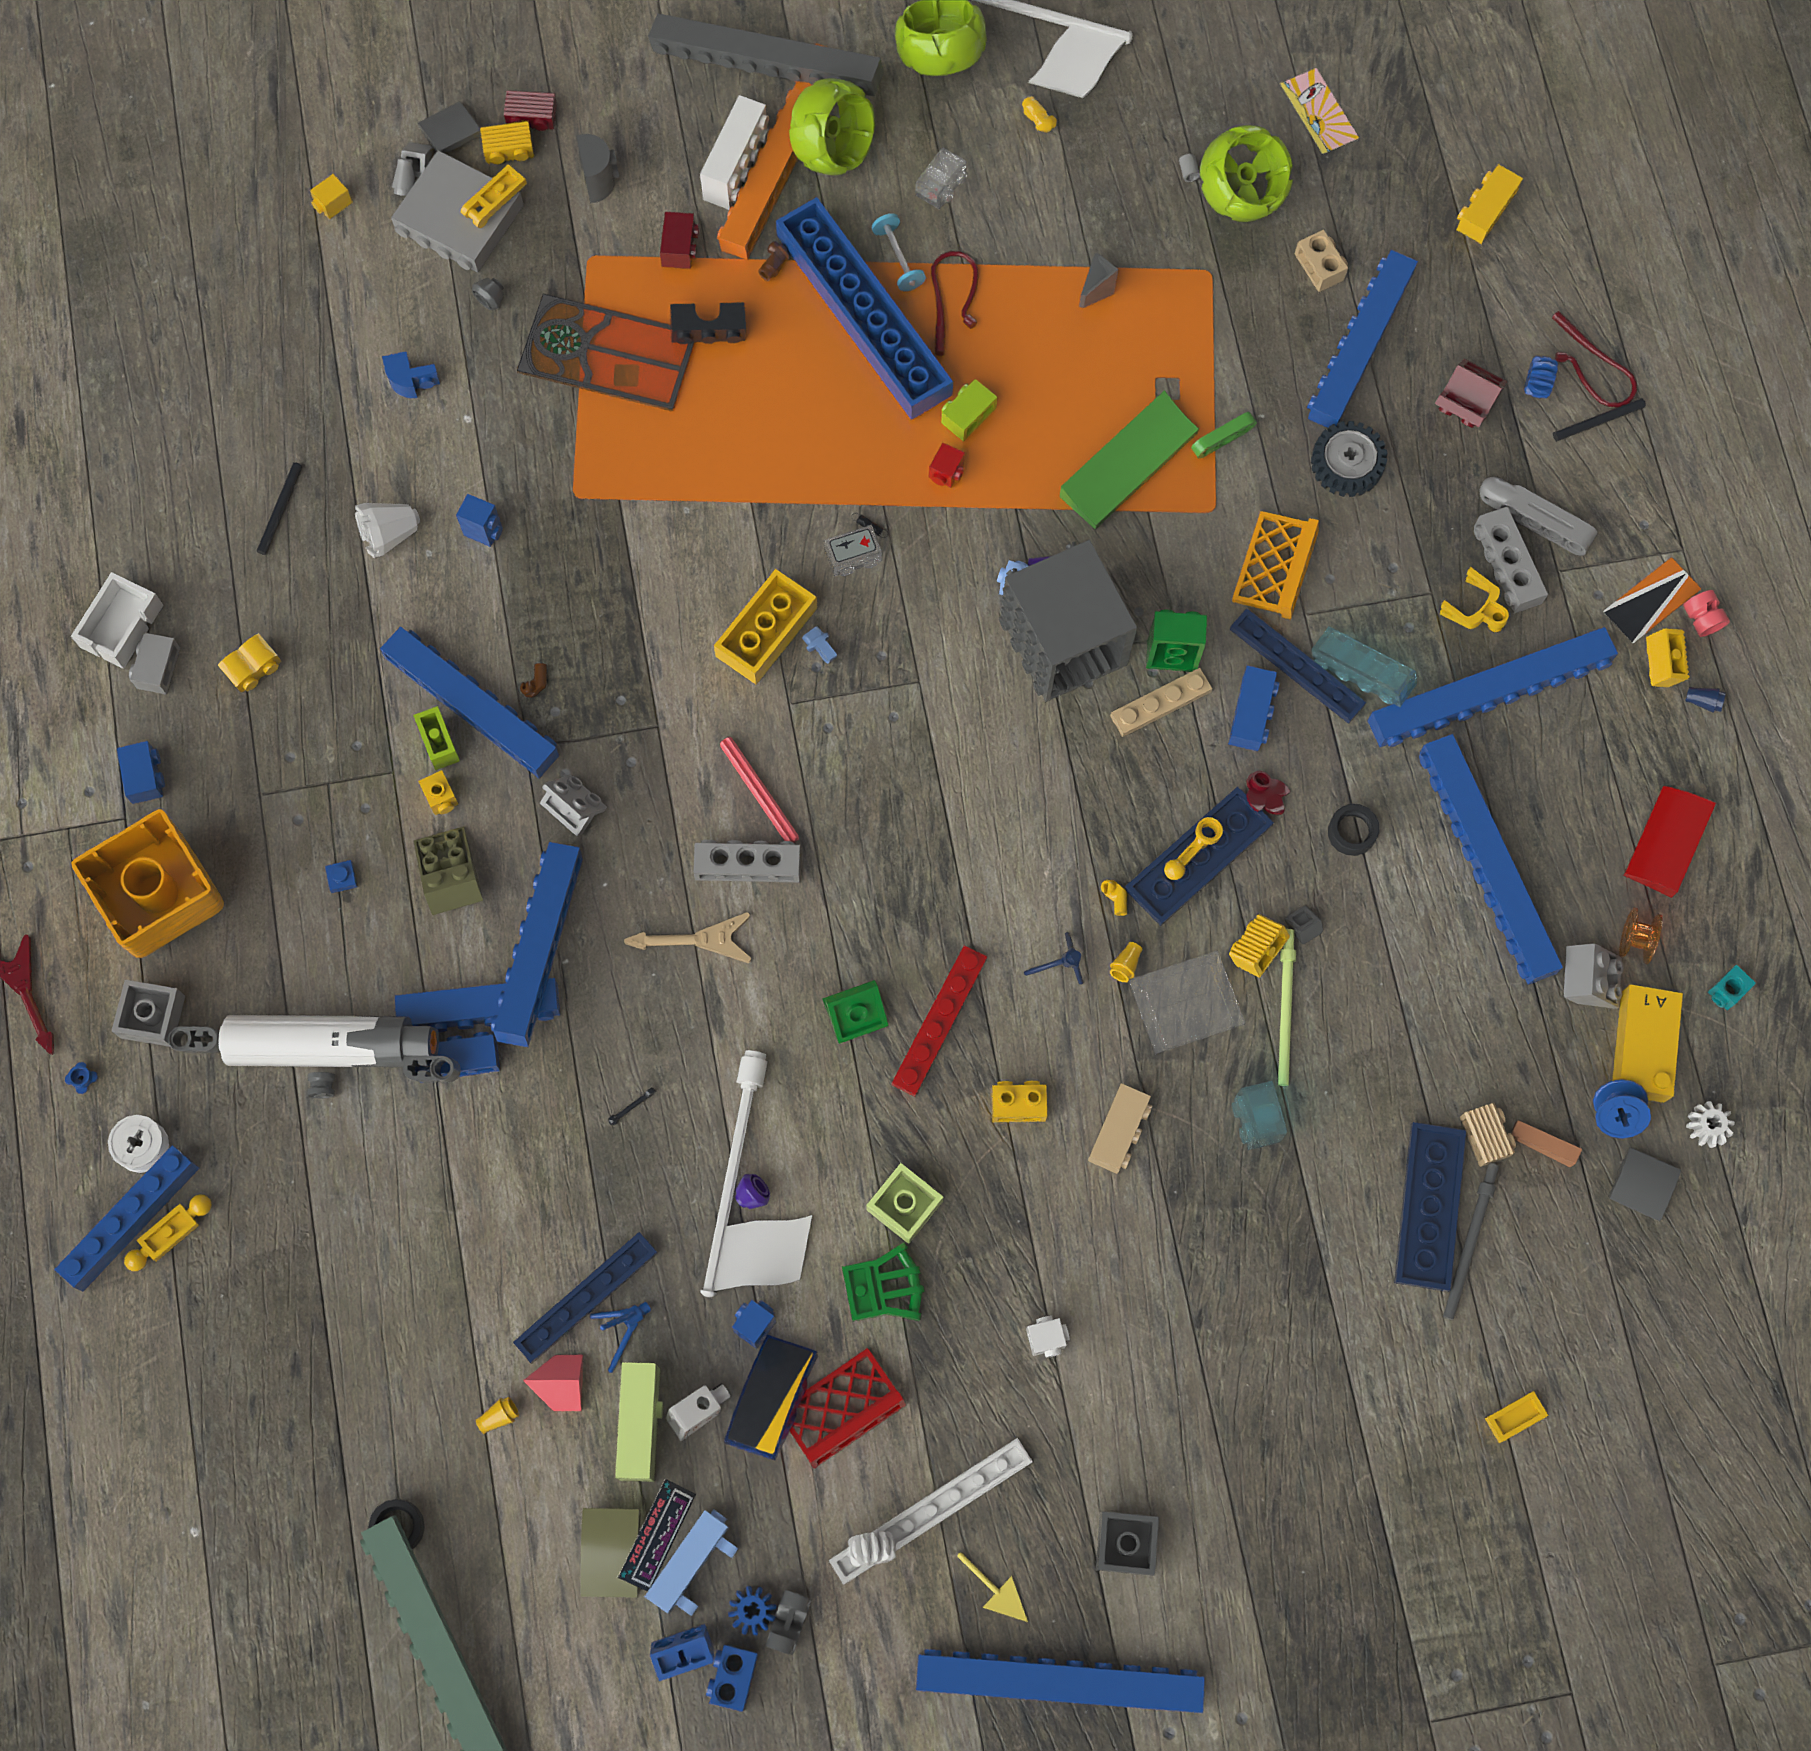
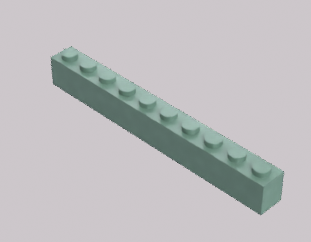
M392 1516L361 1532L363 1539L360 1540L361 1546L367 1556L371 1554L376 1564L372 1566L374 1574L378 1581L383 1580L388 1591L385 1592V1597L391 1608L396 1606L400 1615L397 1618L399 1627L403 1634L408 1633L412 1640V1644L409 1645L414 1658L416 1660L420 1659L425 1668L422 1671L423 1678L428 1687L433 1685L437 1694L434 1698L435 1703L441 1714L446 1713L450 1721L447 1724L448 1731L453 1740H459L462 1747L460 1751H508L397 1516Z

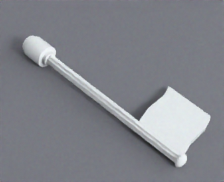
M973 0L1069 27L1055 43L1042 68L1029 80V83L1081 98L1088 95L1095 87L1107 64L1124 43L1128 45L1133 38L1132 31L1127 32L1015 0Z
M746 1050L745 1055L741 1057L736 1082L741 1084L743 1092L704 1288L700 1290L701 1294L705 1297L715 1296L716 1293L714 1291L739 1286H769L792 1283L800 1280L812 1215L795 1220L751 1221L727 1226L753 1092L757 1091V1088L763 1087L768 1063L765 1060L766 1054L757 1051Z

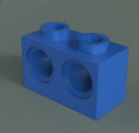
M706 1624L651 1642L650 1657L659 1681L714 1663V1647Z
M724 1645L723 1650H717L713 1667L718 1668L716 1678H710L706 1696L711 1697L709 1704L744 1712L758 1653ZM733 1654L739 1655L743 1660L742 1668L737 1672L731 1671L727 1666V1660ZM725 1683L732 1684L736 1690L735 1697L730 1701H726L720 1696V1688Z

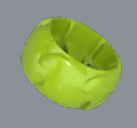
M919 0L909 5L896 22L895 39L897 52L903 64L908 68H913L919 74L941 76L966 70L979 60L986 47L987 34L983 14L979 7L972 5L969 0Z
M835 78L815 81L812 86L805 88L801 92L792 109L789 137L796 157L804 162V166L817 173L836 176L845 174L849 170H854L863 162L871 148L870 145L875 130L873 106L865 97V92L850 81ZM836 103L839 108V118L829 115Z
M1241 125L1222 133L1210 143L1201 160L1200 177L1204 182L1201 189L1205 199L1217 213L1231 217V220L1252 222L1268 216L1283 204L1291 190L1293 180L1289 179L1293 164L1290 153L1279 137L1271 136L1267 129L1260 126ZM1237 145H1245L1249 151H1255L1257 155L1252 164L1245 162L1237 165L1228 151ZM1267 172L1265 175V179L1268 180L1265 196L1259 200L1252 183L1256 180L1257 173Z

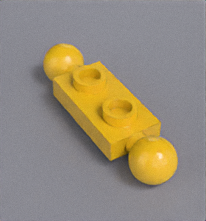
M203 1194L194 1196L190 1200L187 1210L183 1205L179 1204L137 1239L142 1248L140 1250H131L125 1255L124 1264L126 1268L130 1271H140L145 1267L147 1257L150 1256L153 1261L157 1262L199 1226L194 1217L204 1216L211 1210L212 1203L209 1197Z

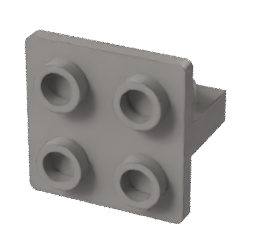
M571 775L545 782L542 786L546 794L540 804L576 836L582 835L593 817L604 812L607 808L601 802L600 797L587 790L577 777Z

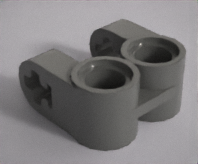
M787 1590L784 1591L768 1636L767 1647L789 1655L794 1654L812 1599Z

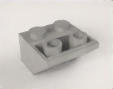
M1595 943L1566 946L1564 998L1582 1005L1620 1008V999L1622 997L1621 974L1623 972L1622 957Z

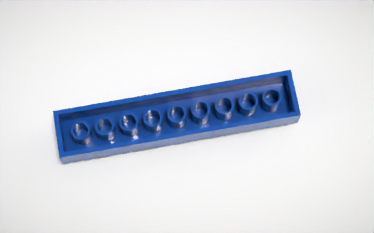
M816 197L776 220V231L779 240L786 246L790 255L909 418L912 420L951 397L953 393L952 379L820 200Z

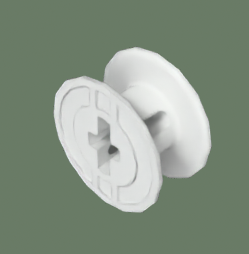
M132 1115L120 1120L113 1127L108 1138V1149L113 1160L129 1171L143 1173L147 1172L169 1149V1139L164 1128L149 1117ZM136 1141H138V1142H141V1141H142V1142H143V1144H142L141 1147H140V1146H136V1147H135L134 1145H135Z

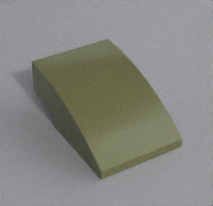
M582 1508L581 1597L638 1598V1587L619 1579L618 1576L640 1532V1509Z

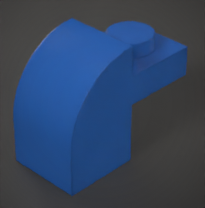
M407 351L382 356L389 383L392 389L400 396L418 398L416 389H429L434 385L440 384L435 364L412 368Z

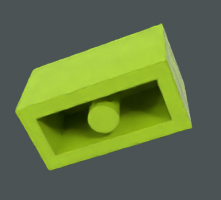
M974 379L969 385L965 384L960 389L958 396L953 401L950 400L943 406L941 410V423L964 441L996 409L997 396Z
M436 706L413 715L435 770L460 762L439 707Z

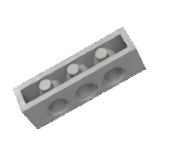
M1508 507L1479 516L1474 526V533L1484 546L1486 560L1491 562L1494 568L1496 582L1501 584L1505 592L1504 599L1509 607L1511 606L1514 613L1541 605L1548 593ZM1494 536L1502 538L1503 542L1497 541ZM1504 558L1511 559L1513 564L1507 563ZM1514 580L1521 581L1524 586L1517 585Z
M702 840L701 843H695L694 878L700 881L799 883L800 845H795L794 842L783 841L779 845H774L766 841L743 844L742 841L730 840L727 843ZM720 855L728 858L724 864H717L714 860ZM745 856L754 858V861L749 865L740 862ZM772 856L780 859L777 865H769L766 861Z

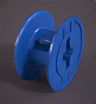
M1614 1080L1602 1085L1594 1095L1593 1104L1597 1112L1595 1116L1596 1123L1603 1133L1610 1137L1622 1139L1636 1136L1648 1127L1651 1113L1650 1108L1647 1106V1093L1641 1085L1630 1080Z

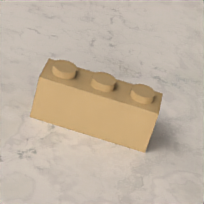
M1121 1083L1090 1154L1089 1162L1118 1174L1121 1167L1126 1169L1132 1155L1127 1151L1131 1143L1137 1144L1142 1132L1138 1125L1141 1118L1147 1120L1152 1105L1148 1104L1151 1096Z

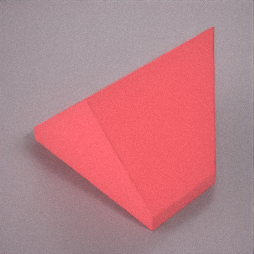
M554 1355L523 1380L553 1411H582L583 1355Z

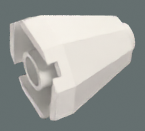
M363 503L355 506V509L358 511L355 512V518L360 536L363 541L366 540L370 543V546L366 547V549L373 558L383 556L417 531V524L420 523L417 510L412 509L408 504Z

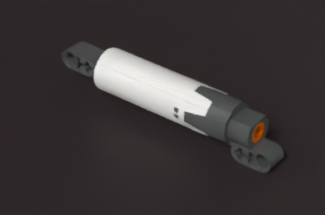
M228 1015L224 1019L220 1030L210 1027H175L168 1035V1044L172 1049L186 1053L221 1052V1058L227 1066L403 1067L406 1077L419 1082H453L460 1076L461 1067L455 1059L437 1056L439 1048L438 1029L430 1026H413L408 1016ZM187 1034L188 1042L182 1046L181 1037ZM213 1037V1042H201V1038L210 1039ZM448 1062L450 1064V1072L448 1075L442 1076L441 1067L444 1063ZM420 1065L430 1067V1072L418 1071L417 1073L415 1072V1067H420Z

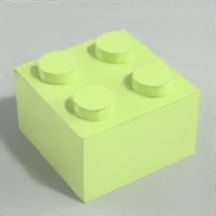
M900 1163L869 1201L867 1211L909 1244L942 1204L943 1196Z

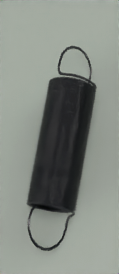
M860 515L856 521L857 524L869 529L870 532L879 537L884 530L883 527L863 515Z

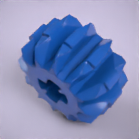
M1535 356L1532 359L1524 390L1526 394L1535 398H1547L1550 396L1558 370L1557 360L1546 356Z
M747 1586V1597H744L743 1593L739 1590L736 1592L737 1597L741 1600L740 1603L730 1600L729 1604L738 1607L737 1611L729 1612L728 1616L739 1617L732 1624L734 1628L739 1627L742 1622L745 1623L742 1628V1634L744 1635L747 1634L749 1626L752 1625V1633L756 1636L759 1632L758 1624L765 1631L769 1629L768 1625L763 1621L765 1618L770 1621L775 1620L773 1615L767 1614V1610H775L776 1604L766 1606L765 1603L772 1598V1595L769 1593L761 1599L762 1587H758L755 1596H753L752 1587ZM755 1602L759 1605L756 1609H760V1614L758 1616L754 1615L752 1619H749L746 1616L748 1612H745L746 1605L751 1606Z

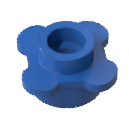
M84 1062L77 1063L65 1076L66 1084L73 1085L79 1094L86 1093L88 1086L98 1079V1074L87 1069V1065Z

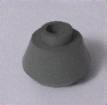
M485 278L473 284L472 293L484 307L489 310H496L503 299L504 293L502 290L504 287L495 278Z

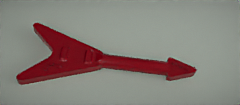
M26 934L22 938L15 958L11 962L0 960V978L21 996L38 1035L35 1039L36 1042L50 1055H53L54 1034L50 1031L48 1032L31 993V937Z

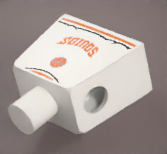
M722 1383L711 1391L705 1385L672 1406L668 1410L666 1420L680 1441H683L715 1418L721 1410L720 1404L730 1398V1394ZM703 1404L706 1406V1409L702 1410L697 1405Z

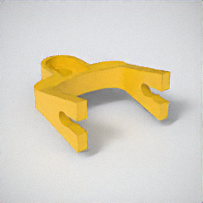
M1470 567L1467 571L1466 582L1488 592L1489 597L1474 615L1465 616L1444 600L1441 605L1440 615L1468 629H1474L1482 622H1485L1492 632H1500L1507 624L1509 617L1508 610L1497 603L1500 589Z

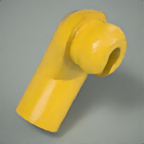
M1104 880L1101 884V890L1114 902V915H1127V891L1114 880Z

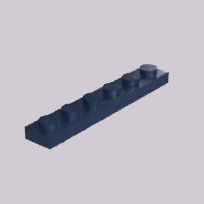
M1246 608L1231 625L1230 630L1348 724L1365 706L1366 702L1249 609Z
M638 1232L513 1343L531 1364L534 1363L658 1254L657 1251Z

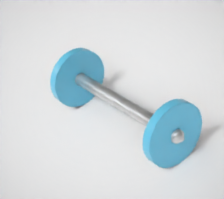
M886 214L876 219L871 228L875 235L887 234L905 273L898 279L897 286L901 291H910L919 287L925 281L926 276L922 270L910 271L892 232L899 226L900 219L896 214Z

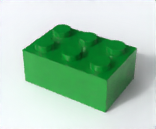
M1169 609L1155 611L1147 639L1146 668L1186 672L1198 669L1206 645L1207 615H1201L1195 611L1186 613H1175Z

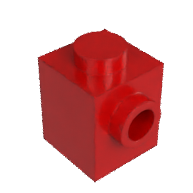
M942 442L929 466V478L937 485H946L951 488L954 481H959L963 475L965 467L962 466L964 465L965 452Z

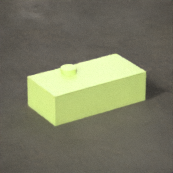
M622 1362L615 1478L620 1481L654 1482L657 1418H662L663 1401H658L660 1368L656 1363Z

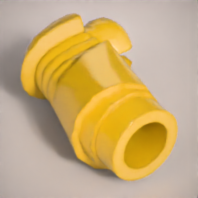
M1027 97L1022 102L1024 114L1036 124L1038 131L1049 132L1056 127V118L1053 115L1048 116L1047 111L1034 97Z

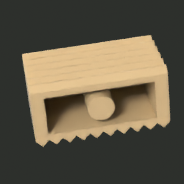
M1495 1103L1467 1111L1460 1116L1480 1167L1508 1158L1515 1153V1140L1511 1133L1507 1134L1503 1125L1505 1123L1504 1113L1500 1108H1496Z

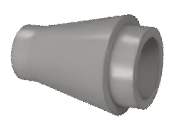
M398 159L392 183L394 194L407 195L415 184L413 160Z

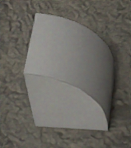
M409 142L401 150V159L413 160L414 176L420 177L432 159L433 146Z

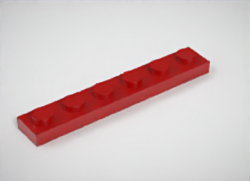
M965 945L963 946L895 1075L892 1086L916 1097L987 961V956Z

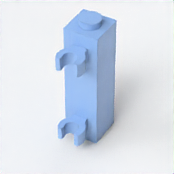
M714 1509L711 1514L704 1510L645 1597L667 1614H670L675 1605H677L692 1616L698 1605L683 1594L713 1550L717 1547L731 1558L738 1550L737 1547L723 1538L729 1529L724 1524L727 1519Z

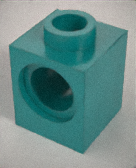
M1735 965L1708 993L1716 1005L1729 1010L1756 982L1738 965ZM1726 984L1733 987L1734 995L1727 992Z

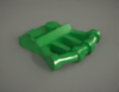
M905 1243L895 1247L877 1260L842 1266L852 1322L885 1315L921 1321L922 1314L919 1313L922 1293L925 1292L924 1286L920 1285V1267L916 1266L908 1254V1247ZM895 1257H898L905 1269L879 1274L878 1269ZM908 1277L909 1288L883 1293L881 1282ZM911 1296L909 1310L887 1307L885 1304L886 1300Z

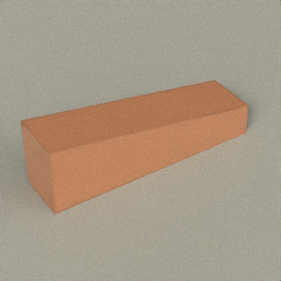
M1519 1120L1515 1122L1511 1131L1514 1140L1568 1167L1576 1164L1582 1151L1581 1148Z

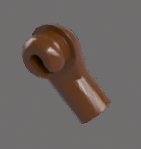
M544 663L534 665V679L530 682H523L520 686V691L525 697H535L546 688L547 665Z

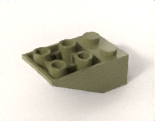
M464 826L413 841L424 896L432 915L483 901Z

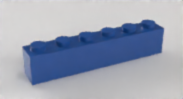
M555 978L548 979L537 1016L538 1020L541 1021L552 1020L554 1016L560 1015L559 991ZM507 983L395 995L396 1016H408L413 1026H430L438 1029V1032H445L448 1027L457 1026L458 1029L474 1028L475 1024H485V1026L491 1027L494 1015L498 1016L500 1010L498 1006L500 993L505 991Z
M172 1145L54 1270L73 1288L84 1292L200 1168Z

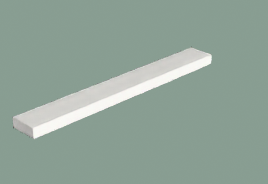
M1016 1438L873 1532H890L895 1541V1551H897L1033 1461L1019 1439ZM848 1548L829 1560L843 1585L874 1566L852 1565L848 1555Z

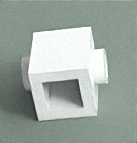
M1046 1316L1036 1319L1037 1324L1027 1326L1026 1332L1033 1356L1044 1353L1046 1358L1062 1354L1061 1349L1067 1346L1066 1341L1070 1340L1066 1324L1061 1325L1060 1318L1053 1320L1052 1316Z

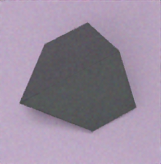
M1094 254L1081 293L1079 307L1085 308L1114 294L1118 269L1100 254Z

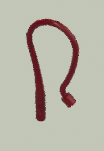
M961 251L943 253L935 259L931 266V277L936 298L935 355L937 356L945 354V318L941 292L936 277V267L944 258L960 256L971 264L973 268L972 287L961 314L964 319L963 323L970 329L977 323L972 316H967L966 313L977 288L978 267L968 254Z
M1557 311L1552 316V319L1587 350L1626 374L1632 384V391L1629 397L1622 402L1606 401L1590 386L1574 357L1567 355V352H1556L1555 360L1557 362L1570 361L1586 390L1600 404L1618 408L1630 403L1637 392V382L1634 375L1627 368L1595 347L1566 317Z

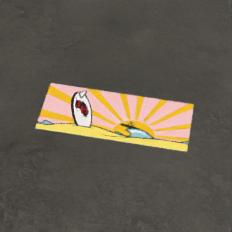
M1317 68L1280 83L1322 154L1359 138Z

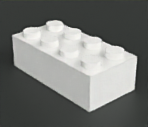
M740 95L738 96L700 173L704 201L728 210L733 202L737 201L738 191L743 182L746 183L747 174L752 163L757 162V154L762 143L765 144L767 142L769 116L766 114L765 104Z

